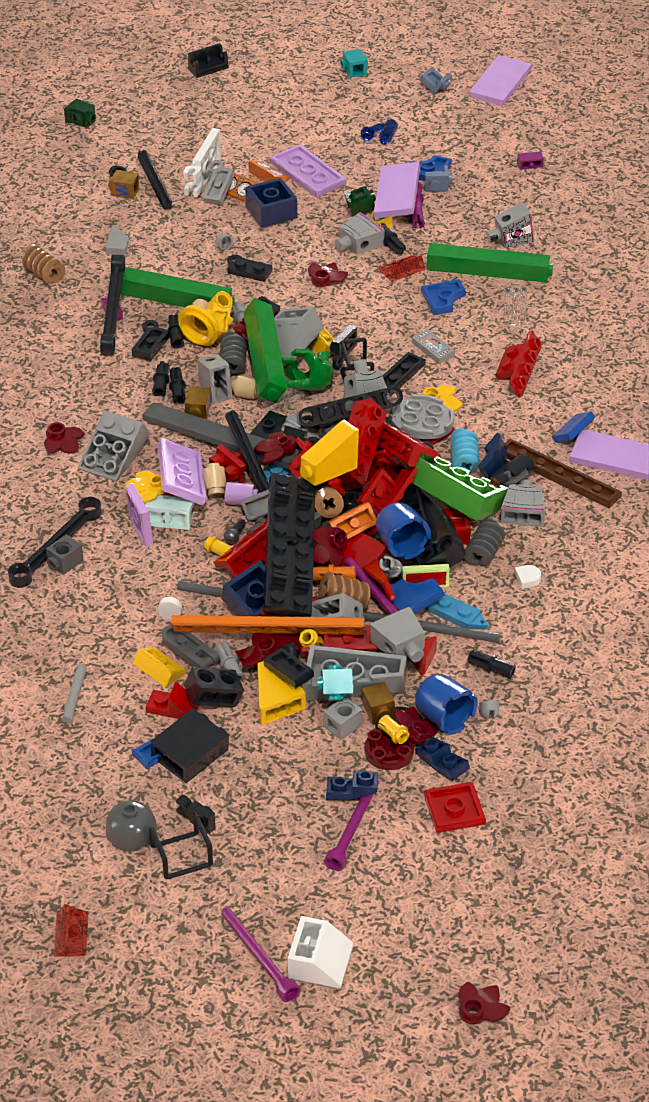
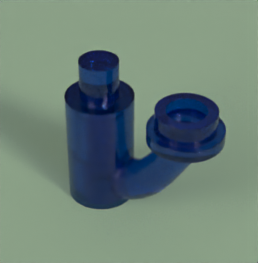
M389 119L386 123L363 127L361 137L369 141L376 132L381 131L379 135L380 143L385 145L387 142H391L398 124L395 120Z

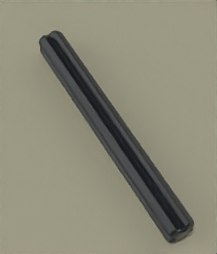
M139 150L137 153L138 159L163 209H171L173 202L146 150Z
M231 410L225 414V418L256 488L261 493L269 489V483L235 410Z

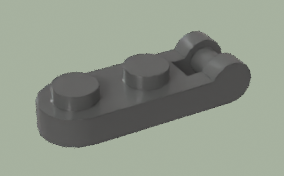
M172 625L163 629V644L193 667L208 668L210 665L214 666L220 662L217 652L193 634L174 632Z

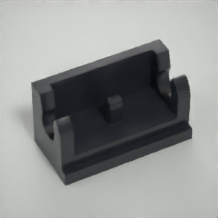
M220 43L188 53V70L196 78L229 68L227 51L223 52V47Z

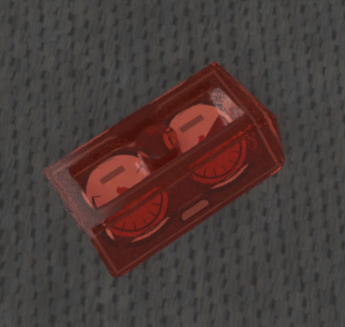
M411 255L380 266L379 270L393 282L424 271L425 265L422 256Z
M66 904L58 911L55 927V957L86 956L87 911Z

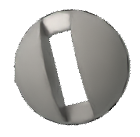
M220 233L216 237L215 242L222 250H228L233 245V238L227 233Z
M490 700L479 703L480 713L485 719L489 718V714H491L492 719L496 718L499 714L498 701Z

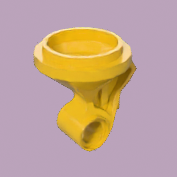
M220 291L208 302L207 309L196 305H188L183 308L178 315V324L184 336L192 343L202 346H210L219 342L222 335L228 331V325L234 320L230 317L232 309L231 296L227 292Z

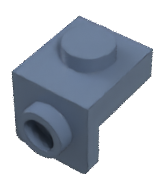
M431 67L419 80L436 94L440 90L444 91L450 85L449 79L452 74L448 73L443 77Z
M444 165V171L425 172V191H448L449 184H452V172H449L448 165Z

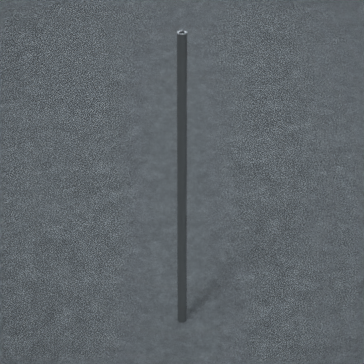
M178 581L177 590L217 597L222 596L223 588L184 581ZM363 611L365 621L375 622L389 616ZM418 620L424 631L499 643L501 637L500 633Z

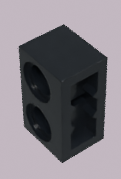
M192 667L184 683L191 704L196 706L236 707L244 692L236 670Z

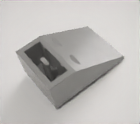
M315 307L282 309L274 317L281 357L297 360L298 356H292L291 352L295 349H307L311 341L318 337V334L324 327Z
M104 410L78 469L118 481L143 449L150 432L143 422Z

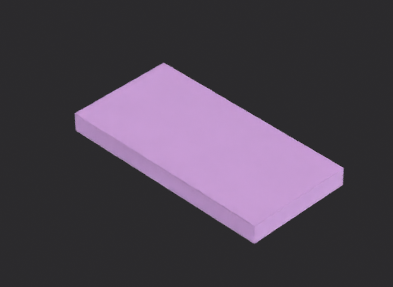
M498 55L471 88L469 97L503 106L531 71L532 64Z
M301 144L270 157L272 165L316 198L347 184L345 177Z
M419 162L381 166L373 212L375 218L414 214L420 174Z
M584 429L579 433L570 454L569 462L649 480V444Z
M160 438L158 454L162 491L204 505L207 498L202 472L201 453Z

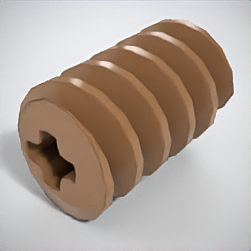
M33 244L29 246L23 253V266L46 283L54 284L62 279L65 273L64 264L60 263L57 258L45 252L38 245Z
M328 483L319 484L315 489L316 511L325 518L338 516L344 507L342 496Z
M331 572L326 573L322 577L318 589L319 599H322L324 595L326 598L344 593L362 603L363 611L366 610L371 595L370 586L367 582H360L358 579L343 577L339 574L334 575Z

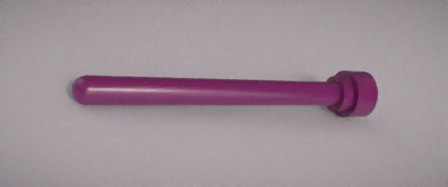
M347 557L345 565L347 567L355 566L356 577L360 582L365 581L369 584L371 594L387 613L391 615L398 612L397 608L351 557Z
M374 794L360 798L337 846L329 850L324 859V864L327 868L335 871L343 869L347 861L345 851Z
M228 907L224 908L221 912L222 916L274 980L279 997L283 1002H289L300 994V986L294 979L285 977L233 911Z

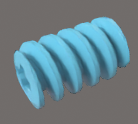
M458 428L451 434L452 468H464L469 470V473L478 470V465L480 464L478 436L474 432Z

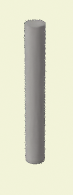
M84 664L77 665L62 717L63 722H72L87 669Z

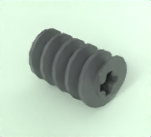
M228 331L221 337L219 356L229 364L230 375H238L246 367L247 342L239 334Z
M485 518L477 527L465 549L464 559L469 564L487 566L491 563L505 538L504 529L495 520Z

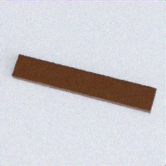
M511 438L505 443L507 447L506 458L512 461L520 454L528 455L534 461V473L610 509L621 498L622 491Z

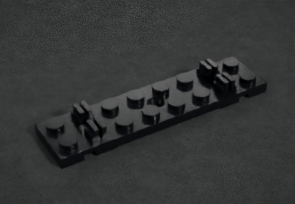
M271 472L269 477L263 612L289 617H311L314 541L311 538V534L314 531L315 486L306 479Z

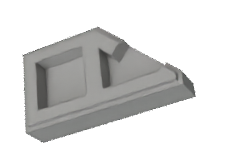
M112 226L106 245V253L126 255L129 237L116 226Z

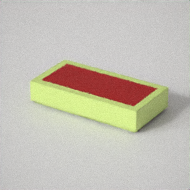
M449 564L402 566V579L410 583H419L433 578L440 587H448Z

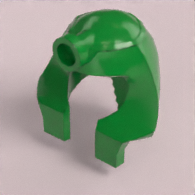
M309 349L293 350L291 352L292 356L303 357L310 369L306 373L298 369L297 361L294 358H282V363L286 366V375L291 379L286 381L289 388L312 392L322 391L330 385L333 379L334 369L329 361L330 352L328 351L319 352L316 357Z

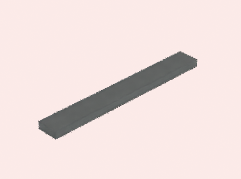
M155 402L142 414L143 420L218 446L222 444L227 449L240 452L230 427ZM246 433L253 449L258 442L265 440L264 438ZM296 449L292 454L282 456L279 460L271 463L289 469L288 466L301 452ZM255 452L257 458L263 460L265 453Z

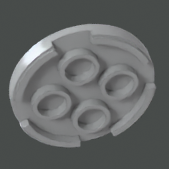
M412 394L411 397L403 399L399 405L390 408L389 419L392 425L399 427L415 438L436 439L447 435L453 429L455 414L439 398L424 394Z

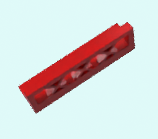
M384 422L378 446L415 467L421 453L433 458L437 457L438 452L399 427Z
M267 519L215 560L213 563L216 568L226 567L232 578H235L258 561L264 560L266 558Z

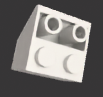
M301 916L288 956V977L341 989L353 949V942L328 921Z

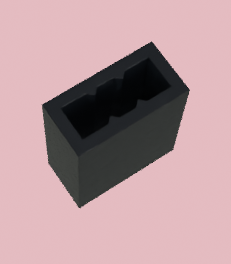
M194 708L151 740V757L162 752L163 755L157 758L158 762L185 783H188L229 749V734L225 729L215 725L205 714L199 713Z

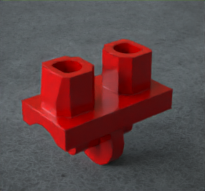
M222 444L217 446L216 454L209 457V464L219 463L220 466L225 468L226 482L233 480L239 483L245 482L246 479L243 474L247 465L241 452L235 454L234 452L231 453Z

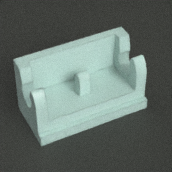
M157 495L154 500L146 502L145 505L149 511L151 526L190 530L194 515L192 513L194 502L181 497Z

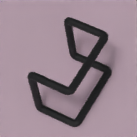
M364 337L345 339L340 342L347 367L340 369L343 383L346 376L345 371L355 370L354 363H350L345 344L363 342V359H366L367 362V339ZM367 362V366H370V371H374V363Z
M197 813L193 815V832L163 841L159 840L154 827H149L150 846L157 848L160 853L165 879H172L213 865L212 844ZM200 830L207 845L208 862L169 874L168 860L162 846L198 835Z

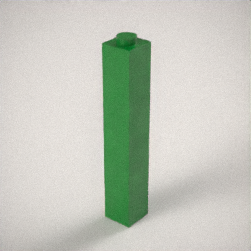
M430 243L427 253V270L544 283H547L548 276L553 274L554 264L550 263V255Z
M125 267L121 295L186 307L192 305L196 299H203L209 302L218 292L224 291L231 296L232 307L235 304V297H232V288Z
M253 298L244 310L243 315L257 395L277 403L287 390L273 309L271 304Z

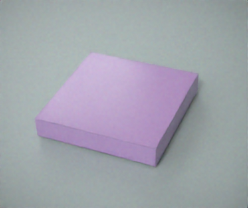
M134 484L126 485L125 490L130 520L144 546L152 545L153 537L149 511Z

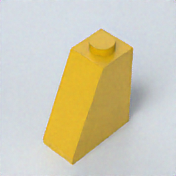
M345 420L339 422L301 456L300 476L316 486L357 469L359 429Z
M264 661L258 663L259 717L261 725L306 709V693L301 686L294 688L265 667Z

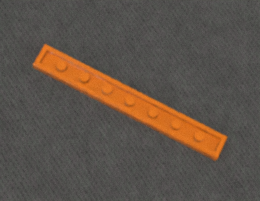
M172 615L171 618L173 631L186 633L301 634L306 629H312L317 634H365L364 618Z

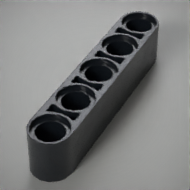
M388 387L309 406L298 412L297 422L303 428H310L348 419L351 413L345 411V403L352 402L354 404L355 401L365 400L370 396L376 400V403L383 410L393 408L402 402L403 393L397 387ZM389 391L397 395L395 403H390L387 400V393ZM325 407L333 409L334 416L328 419L323 415ZM304 412L312 414L313 420L310 424L303 422L302 414Z

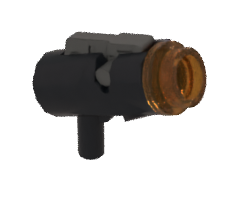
M524 454L518 455L512 461L509 458H505L503 466L496 470L489 478L491 480L490 485L497 488L500 485L507 488L511 484L519 485L521 480H524L533 473V459Z

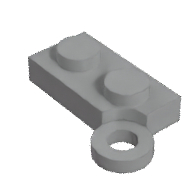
M214 160L208 165L212 176L202 199L206 203L222 205L235 172L231 168H224L222 161ZM219 165L217 169H213L214 166Z

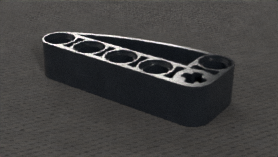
M415 484L407 486L403 492L404 496L401 502L412 507L425 520L431 530V538L424 545L425 550L416 556L417 562L420 565L449 564V568L458 564L465 556V548L452 520L423 489Z

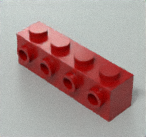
M372 398L355 401L348 423L359 429L357 469L338 476L343 481L341 485L347 490L362 488L366 484L387 412Z

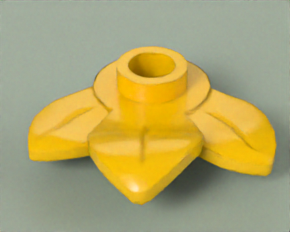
M454 386L427 387L422 392L424 395H430L443 400V404L450 410L457 411L463 406V403L453 396L456 390Z
M150 471L137 472L136 478L128 480L123 487L125 490L126 485L133 483L144 503L152 501L157 495L165 493L162 491L161 475H155Z

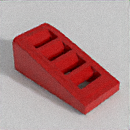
M444 509L450 518L462 517V519L451 520L462 539L463 545H468L471 537L468 518L458 510Z
M375 559L363 566V571L382 593L391 601L396 599L384 570L380 568V561Z

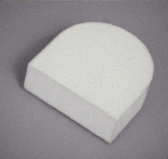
M532 565L515 567V575L522 589L534 587L540 583L541 571L539 568Z

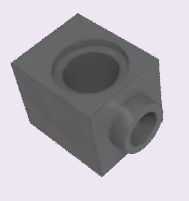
M67 534L46 548L48 566L63 575L84 561L82 545Z

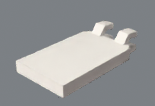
M212 128L194 157L192 166L185 167L183 172L184 179H188L189 175H193V182L186 183L184 195L188 196L189 192L193 191L194 197H198L212 176L208 165L214 160L221 161L220 129Z

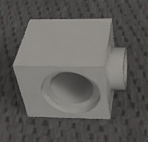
M343 697L342 701L336 702L324 711V728L340 740L362 726L361 707L347 697Z

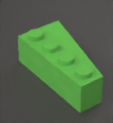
M424 453L420 454L415 465L418 471L414 475L415 479L412 484L430 493L429 495L432 498L445 502L449 508L462 512L468 519L478 521L500 511L508 490L507 487L500 485L497 488L490 485L491 480L485 477H481V479L474 478L469 475V470L459 467L452 468L450 467L451 462L440 457L433 458Z

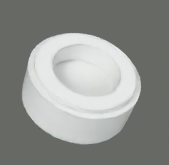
M165 597L159 603L158 613L163 619H171L172 615H181L183 607L178 599Z

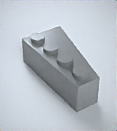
M310 645L306 665L313 669L314 677L302 684L303 690L306 693V700L329 699L328 697H323V691H318V676H322V670H327L329 665H342V669H352L353 696L343 697L362 696V688L383 682L386 683L391 694L404 692L407 676V656Z

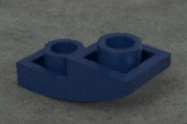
M496 433L484 447L487 455L478 465L482 476L487 479L503 466L506 458L507 447L499 433Z
M434 737L426 740L415 749L416 754L423 761L451 781L470 769L467 759L451 753L449 744Z
M353 770V778L327 776L326 800H350L376 793L378 788V772Z

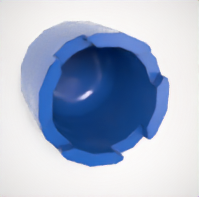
M396 502L387 505L377 516L375 523L376 531L393 556L410 559L418 556L425 550L424 545L431 538V530L425 520L412 507L405 503Z
M435 674L427 677L420 684L415 695V703L419 712L436 727L449 735L463 730L466 727L464 723L469 716L474 717L478 707V699L473 695L472 691L444 674Z

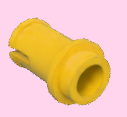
M209 536L204 545L208 553L213 552L222 556L233 547L218 540L217 536Z
M306 629L300 634L299 640L304 647H310V645L320 646L319 643L324 645L323 639L312 629Z
M385 715L379 720L381 724H378V728L391 736L394 743L403 744L408 739L409 732L406 726H400L389 715Z

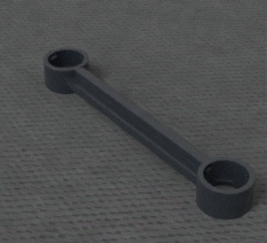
M111 255V275L104 329L100 338L101 355H114L115 333L122 278L125 274V255Z
M85 497L81 499L78 503L79 511L24 563L11 565L8 569L9 583L16 588L28 586L32 582V573L47 560V547L66 534L71 537L84 523L97 520L101 516V502L98 498ZM88 507H94V508H96V509H94V510H84L85 508H88ZM19 573H24V574H26V575L23 576V577H15V576H14V575L19 574Z

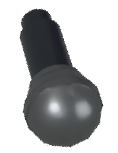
M241 519L233 528L225 531L224 540L226 543L235 544L238 542L239 534L246 525L245 520Z

